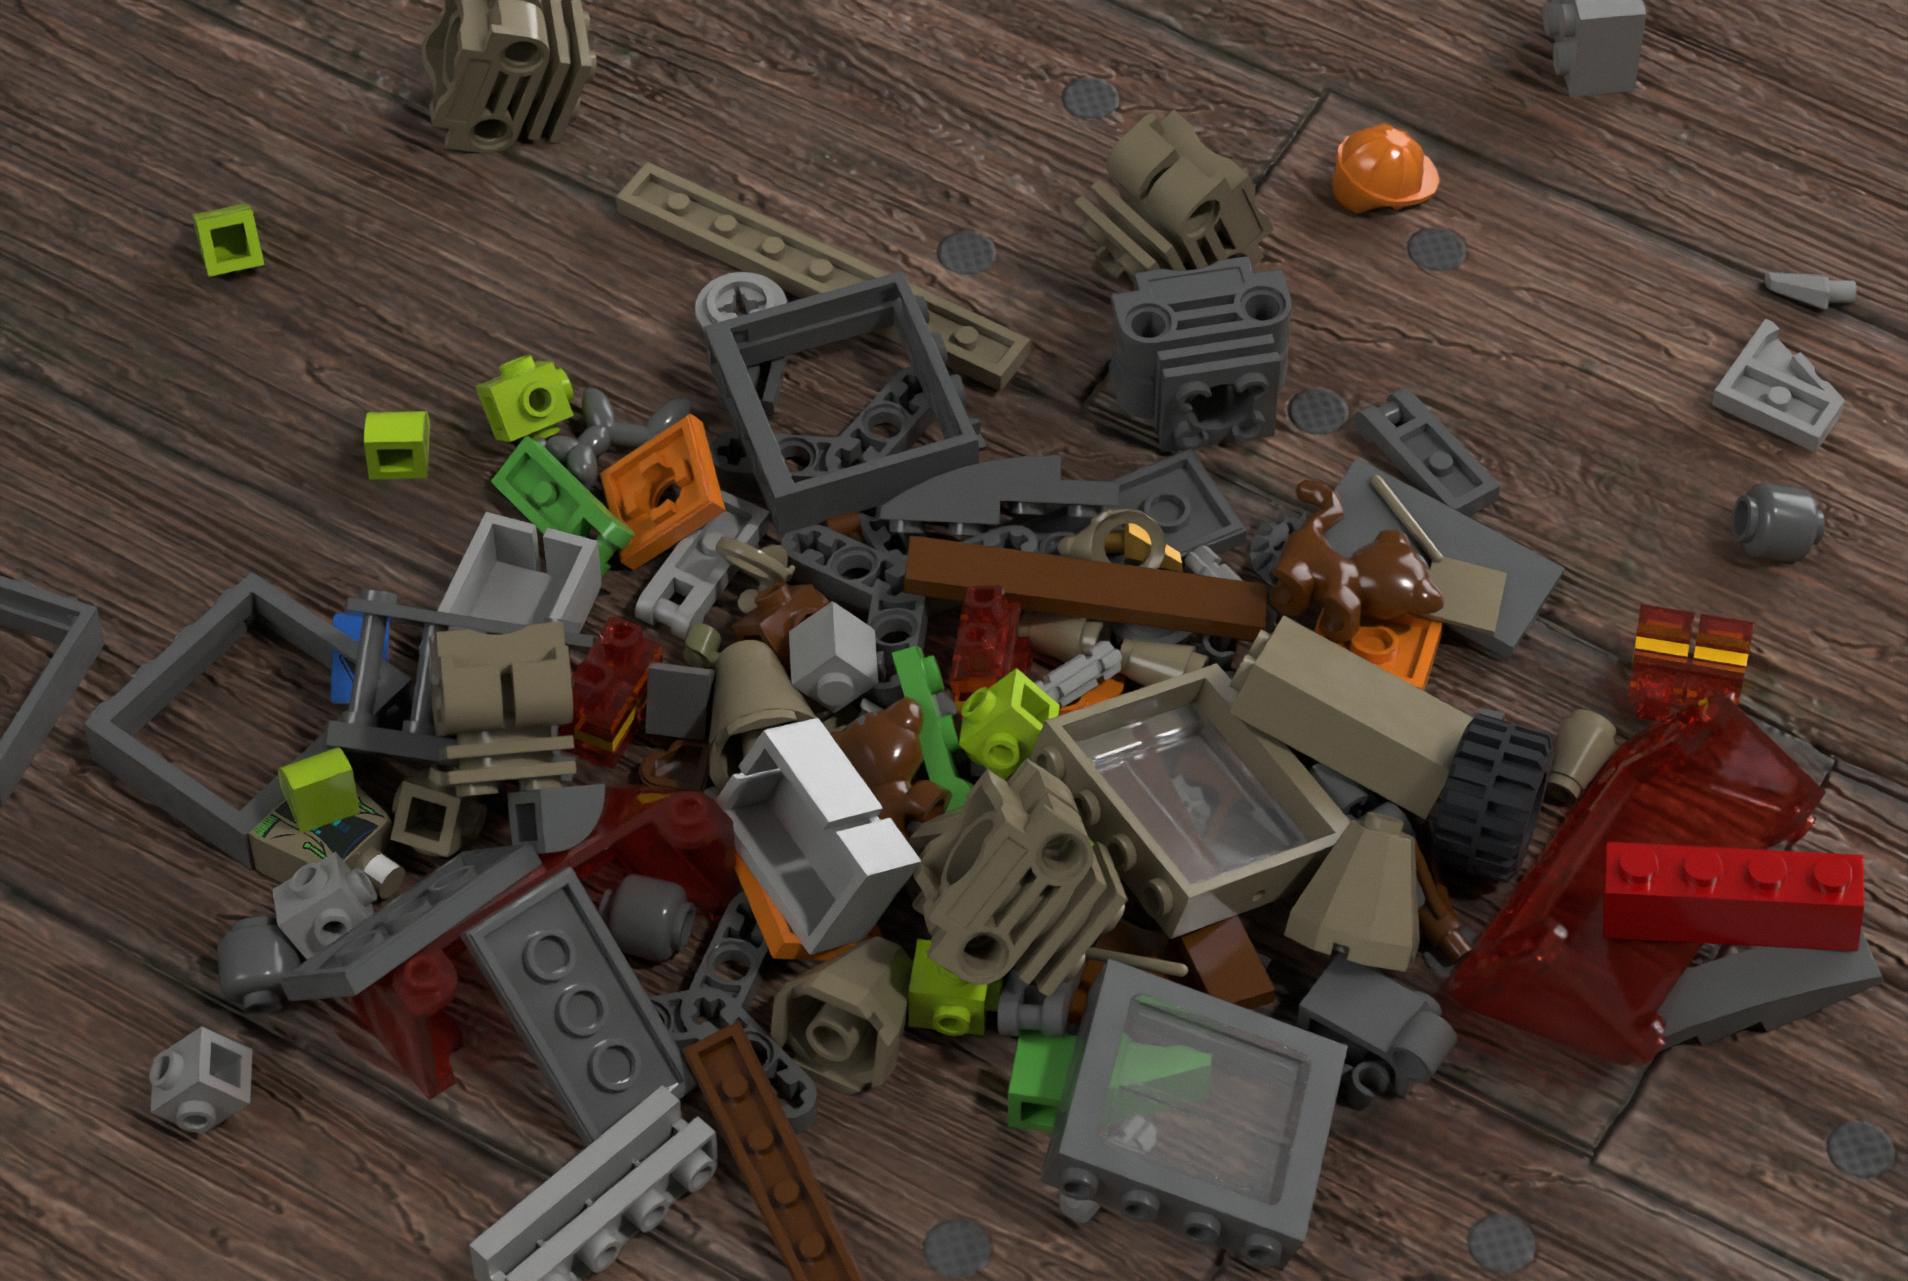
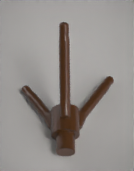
M1425 821L1423 823V832L1429 869L1415 839L1416 877L1426 899L1425 904L1418 908L1419 938L1426 937L1433 948L1441 947L1452 964H1457L1469 956L1473 949L1460 932L1464 926L1452 909L1443 865L1434 862L1432 838L1435 824L1432 821Z

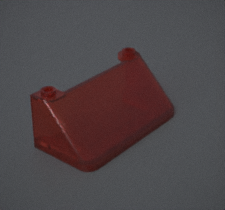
M1722 690L1646 728L1624 742L1606 761L1472 948L1473 950L1456 970L1447 984L1446 991L1466 1010L1621 1066L1634 1062L1644 1065L1662 1049L1666 1042V1037L1662 1032L1666 1027L1667 1021L1657 1011L1704 943L1602 938L1603 888L1607 842L1768 850L1784 840L1789 844H1793L1804 837L1816 822V817L1812 812L1826 792Z
M615 783L605 787V799L601 816L592 832L582 842L564 851L537 854L542 862L540 866L366 989L354 996H343L344 999L427 1099H433L456 1084L454 1070L450 1064V1056L452 1052L454 1053L464 1047L462 1032L442 1009L453 1000L458 990L457 971L450 959L467 949L459 934L564 867L571 866L580 880L616 857L631 874H640L681 885L685 890L687 902L693 903L695 907L705 909L706 915L713 922L723 917L732 899L738 895L737 873L735 871L736 856L733 820L715 800L704 793L693 790L643 784Z

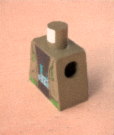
M356 782L359 814L301 834L286 799H284L248 832L255 869L281 883L292 878L301 867L309 863H317L334 852L341 857L351 871L357 867L360 868L371 881L376 894L382 899L393 895L400 887L405 876V869L391 859L396 851L395 841L390 840L393 829L391 819Z

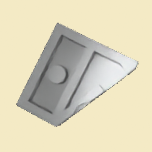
M1765 319L1714 390L1712 405L1816 453L1842 416L1845 400L1829 382L1817 376L1815 367L1801 352L1793 355L1778 339L1779 328L1774 322Z

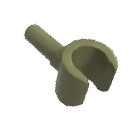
M696 623L691 627L685 639L686 647L683 651V661L686 666L704 669L710 667L716 670V662L720 655L717 650L722 639L714 628L702 623Z

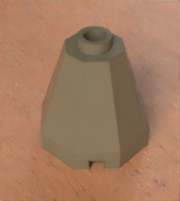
M1367 812L1365 822L1359 820L1351 821L1292 908L1284 935L1312 950L1331 955L1332 949L1348 954L1347 960L1358 964L1406 972L1409 967L1411 968L1414 964L1420 938L1415 838L1402 832L1404 822L1374 812Z
M879 936L859 942L790 980L782 987L774 998L770 1036L781 1048L788 1042L796 1053L793 1060L812 1081L847 1096L860 1092L864 1085L872 1082L871 1088L884 1084L894 1071L897 1063L909 1008L908 991L913 961L902 946Z

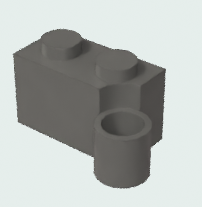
M1339 952L1299 1004L1297 1027L1347 1045L1344 1063L1349 1064L1353 1068L1362 1062L1368 1061L1380 1064L1389 1075V1084L1386 1089L1405 1099L1416 1083L1430 1081L1458 1041L1457 1034L1450 1024L1441 1018V1007L1431 996L1420 991L1407 989L1385 977L1377 967L1348 961V956Z

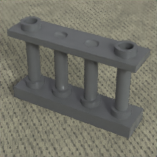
M361 589L359 599L347 598L343 612L345 615L363 617L349 710L342 711L340 722L329 720L326 723L323 748L334 749L340 747L342 751L459 767V760L439 761V748L456 746L458 744L457 739L439 737L435 733L428 664L430 663L428 637L434 636L435 632L466 629L483 634L501 635L521 630L528 625L396 605L397 594ZM544 618L543 623L563 622L565 646H568L569 655L570 650L587 652L592 648L594 636L580 634V623L563 619ZM387 621L424 627L410 721H403L402 731L379 728V717L373 715ZM559 726L551 727L552 737H557ZM553 751L554 762L575 761V757L562 756L561 751ZM573 774L562 775V784L567 785L571 783Z

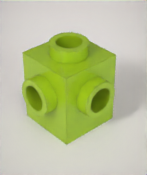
M525 355L500 365L501 376L475 386L494 437L498 441L512 442L524 436H528L536 441L538 437L545 439L560 432L557 422L574 416L569 405V401L574 399L571 383L562 368H555L553 361L534 362L532 355Z
M1016 668L989 689L982 687L967 699L961 711L963 719L958 745L964 749L967 756L974 763L985 766L989 771L1004 780L1016 772L1026 758L1030 759L1044 721L1057 717L1060 705Z
M917 939L908 991L909 1027L934 1029L951 1036L963 1035L965 1033L984 1035L988 1011L998 1012L1004 976L1000 980L989 984H973L965 981L927 956L926 951L932 945L931 940Z

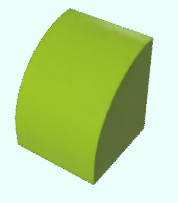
M248 203L192 215L208 277L264 265L253 211Z
M427 411L367 413L364 430V448L369 480L428 478L430 420Z
M340 747L278 768L280 787L301 834L360 813L353 770Z

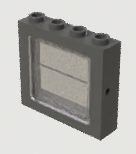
M1109 958L1089 988L1039 1182L1058 1188L1062 1194L1069 1198L1091 1200L1119 1210L1123 1216L1130 1220L1143 1223L1152 1222L1177 1231L1191 1242L1203 1245L1213 1244L1238 1253L1254 1265L1273 1266L1283 1270L1305 1242L1348 1046Z

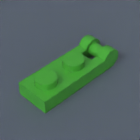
M528 436L524 437L491 480L543 534L547 528L586 537L594 527L600 533L595 540L598 541L601 579L610 569V565L607 562L618 547L625 549L636 535L629 526L615 517L540 442Z
M913 646L893 652L892 656L904 696L914 699L920 705L923 712V728L919 738L929 780L950 790L952 794L948 808L945 811L946 813L965 804L967 794L974 784L967 779L960 778L953 752L962 749L958 745L960 736L952 714L942 716L935 693L943 691L944 684L934 655L924 658L921 647Z

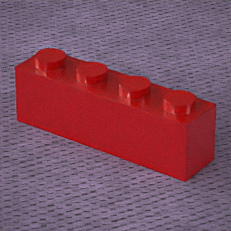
M1607 842L1603 888L1602 938L1858 951L1864 913V855Z

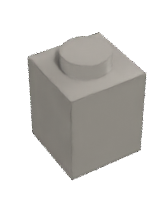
M830 602L789 631L792 686L834 714L878 684L875 629L835 602Z

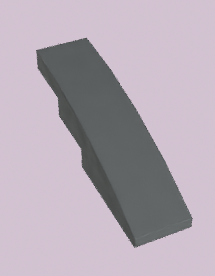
M1861 929L1858 951L1762 946L1671 974L1613 997L1611 1000L1631 1051L1637 1061L1695 1036H1697L1701 1045L1705 1046L1759 1022H1762L1766 1031L1769 1032L1884 983V980Z

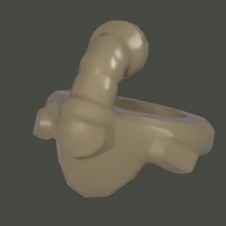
M1128 508L1109 509L1094 516L1091 519V524L1078 534L1063 538L1059 542L1058 550L1060 555L1065 557L1111 563L1104 549L1105 540L1109 532L1121 524H1137L1145 529L1151 541L1150 554L1145 562L1138 567L1158 569L1164 561L1166 542L1164 533L1158 523L1144 512Z
M721 536L715 546L717 553L726 562L759 580L760 585L757 591L755 589H748L738 599V606L745 614H748L757 607L754 599L761 592L777 583L790 581L796 569L793 565L787 568V550L781 545H769L758 550L741 541Z

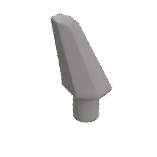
M1765 272V284L1769 290L1819 310L1828 309L1829 303H1855L1856 300L1855 281L1829 280L1826 275Z

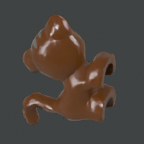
M1304 480L1298 484L1296 488L1298 500L1320 507V511L1308 517L1300 529L1290 533L1284 542L1279 563L1272 571L1274 576L1280 578L1269 598V602L1276 610L1288 616L1298 617L1310 607L1312 601H1315L1324 607V614L1319 623L1320 631L1336 642L1350 641L1359 631L1361 611L1375 619L1383 620L1402 617L1408 612L1432 614L1443 608L1445 598L1438 587L1432 582L1430 569L1424 558L1411 548V543L1405 533L1399 530L1380 531L1372 543L1354 552L1351 558L1343 557L1334 551L1328 540L1323 536L1325 532L1345 518L1340 494L1320 482Z
M906 696L891 704L885 710L870 712L858 717L843 731L831 732L830 735L883 807L878 815L879 819L891 818L907 842H909L910 836L904 832L911 821L924 823L944 814L952 794L950 790L928 780H919L913 786L911 785L913 777L923 762L919 738L923 728V712L920 705L914 699Z

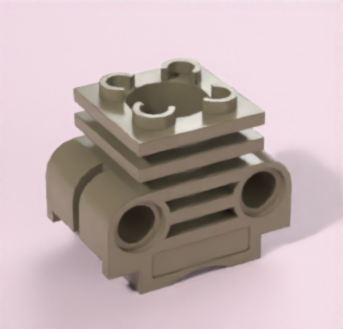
M444 0L440 15L428 27L421 50L424 68L428 72L433 84V98L429 105L432 127L449 129L445 139L446 148L479 153L505 150L513 145L518 138L524 121L526 122L528 139L539 140L545 124H547L549 142H561L568 123L574 122L577 119L580 109L579 97L585 84L592 83L596 71V54L594 51L589 50L587 39L590 28V16L587 11H583L581 0H562V2L560 0Z
M1175 110L1171 111L1161 122L1150 111L1112 148L1106 167L1121 198L1099 179L1091 186L1105 215L1083 195L1074 202L1085 222L1079 227L1082 234L1091 244L1096 242L1099 247L1094 253L1097 261L1114 278H1118L1123 273L1133 283L1135 273L1159 269L1174 271L1195 270L1212 265L1219 260L1246 256L1249 257L1251 267L1253 268L1264 258L1258 244L1274 230L1268 215L1256 207L1255 187L1249 175L1230 158L1220 156L1206 148L1197 137L1193 126Z
M563 622L530 624L521 630L501 635L483 634L466 629L435 632L434 636L428 637L430 663L428 664L436 736L457 735L458 744L438 749L439 761L459 760L460 771L441 773V786L456 785L457 797L498 793L497 781L519 779L520 791L562 788L561 776L576 773L575 761L554 762L553 751L574 748L573 735L552 737L551 727L562 726L573 721L568 646H565Z
M1028 758L1024 760L1008 782L987 769L967 794L965 805L957 820L946 832L929 842L918 856L922 862L913 872L914 879L922 891L912 902L913 909L924 915L928 932L933 936L931 938L932 945L926 951L930 959L963 980L973 984H989L998 981L1015 965L1019 979L1030 984L1035 978L1039 991L1048 997L1053 994L1062 981L1064 983L1069 982L1077 975L1085 961V952L1101 933L1107 934L1117 925L1123 915L1125 902L1127 901L1107 847L1098 841L1092 847L1070 789L1060 779Z

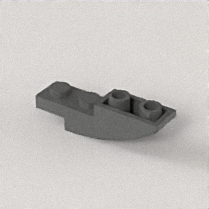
M1023 456L996 459L937 475L900 492L876 508V520H890L889 532L925 533V522L949 523L948 535L978 536L984 533V525H999L1000 502H1009L1008 514L1044 515V504L1068 505L1067 516L1093 518L1103 512V507L1119 506L1120 482L1061 480L1062 456Z

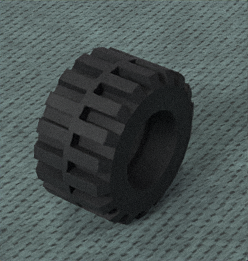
M1479 713L1470 721L1462 734L1455 752L1436 817L1432 838L1435 863L1506 884L1511 881L1519 872L1526 856L1547 788L1554 755L1551 734Z

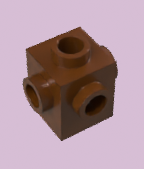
M780 582L767 588L754 599L757 607L731 626L740 641L757 640L769 645L789 675L791 674L789 631L830 603L820 591L814 589L812 584L787 586L785 582Z

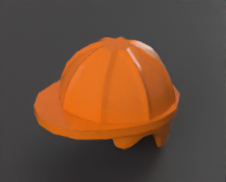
M1386 123L1357 131L1351 136H1347L1335 152L1336 166L1332 178V190L1338 202L1354 213H1364L1383 206L1392 207L1394 210L1399 211L1405 206L1420 204L1434 196L1440 182L1436 167L1424 155L1421 146L1414 141L1406 130L1392 127Z

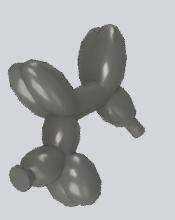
M590 387L583 392L582 413L587 429L580 435L578 440L562 435L553 436L548 441L538 437L537 441L561 464H566L567 470L590 491L597 481L598 466L596 457L604 454L611 444L629 447L642 446L690 414L691 403L686 398L671 399L658 408L651 416L647 425L615 422V414L609 399L602 391Z

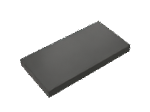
M1192 449L1108 481L1120 482L1119 506L1103 507V512L1109 509L1128 508L1142 511L1155 519L1164 533L1166 544L1180 553L1182 568L1185 566L1184 559L1187 554L1194 552L1199 546H1207L1218 555L1246 543L1247 529ZM1049 504L1044 506V515H1021L986 529L984 533L1007 525H1020L1030 529L1036 535L1039 553L1062 556L1058 550L1059 542L1066 536L1076 535L1091 524L1092 518L1067 516L1068 505ZM1125 524L1118 525L1112 530H1125ZM1106 553L1111 563L1139 566L1124 564V553ZM1026 610L1027 612H1032V613H1037V612H1039V611Z
M1356 458L1335 488V491L1340 494L1345 518L1323 535L1334 551L1343 557L1351 558L1354 552L1372 543L1380 531L1399 530L1407 535L1411 548L1424 558L1430 569L1431 559L1371 484L1372 476H1381L1442 556L1507 573L1494 636L1444 623V625L1509 660L1559 583L1565 568Z
M527 844L462 852L283 976L280 984L289 1001L357 995L540 866L542 862L533 845Z
M571 866L562 868L459 934L586 1148L662 1085L678 1099L699 1086L688 1063Z

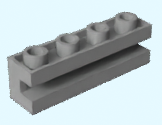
M662 1085L469 1244L474 1278L477 1281H582L591 1272L603 1271L616 1259L621 1247L640 1231L648 1232L655 1228L663 1220L673 1203L688 1191H698L707 1184L718 1166L716 1132L698 1116L689 1124L681 1118L680 1100Z

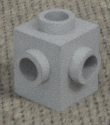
M336 852L317 863H309L301 867L292 878L272 889L277 924L307 960L374 914L372 902L377 900L376 891L367 875L358 867L351 871Z
M201 1026L154 1057L150 1070V1082L152 1084L150 1113L171 1121L186 1131L196 1132L201 1135L250 1104L253 1049Z

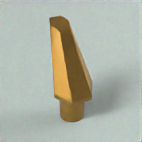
M1125 523V530H1111L1104 545L1105 553H1124V564L1141 565L1150 554V536L1138 525ZM1166 544L1164 561L1158 569L1183 573L1180 553Z

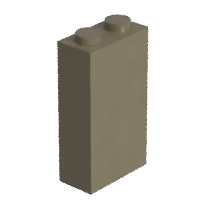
M1284 615L1272 635L1261 629L1229 687L1237 690L1239 694L1228 713L1423 819L1427 818L1445 786L1462 734L1466 726L1473 719L1471 716Z

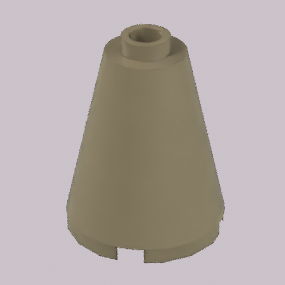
M757 640L739 641L728 646L721 652L716 662L707 764L710 777L720 793L733 774L742 773L738 766L763 730L817 718L800 691L792 686L791 677L771 647Z

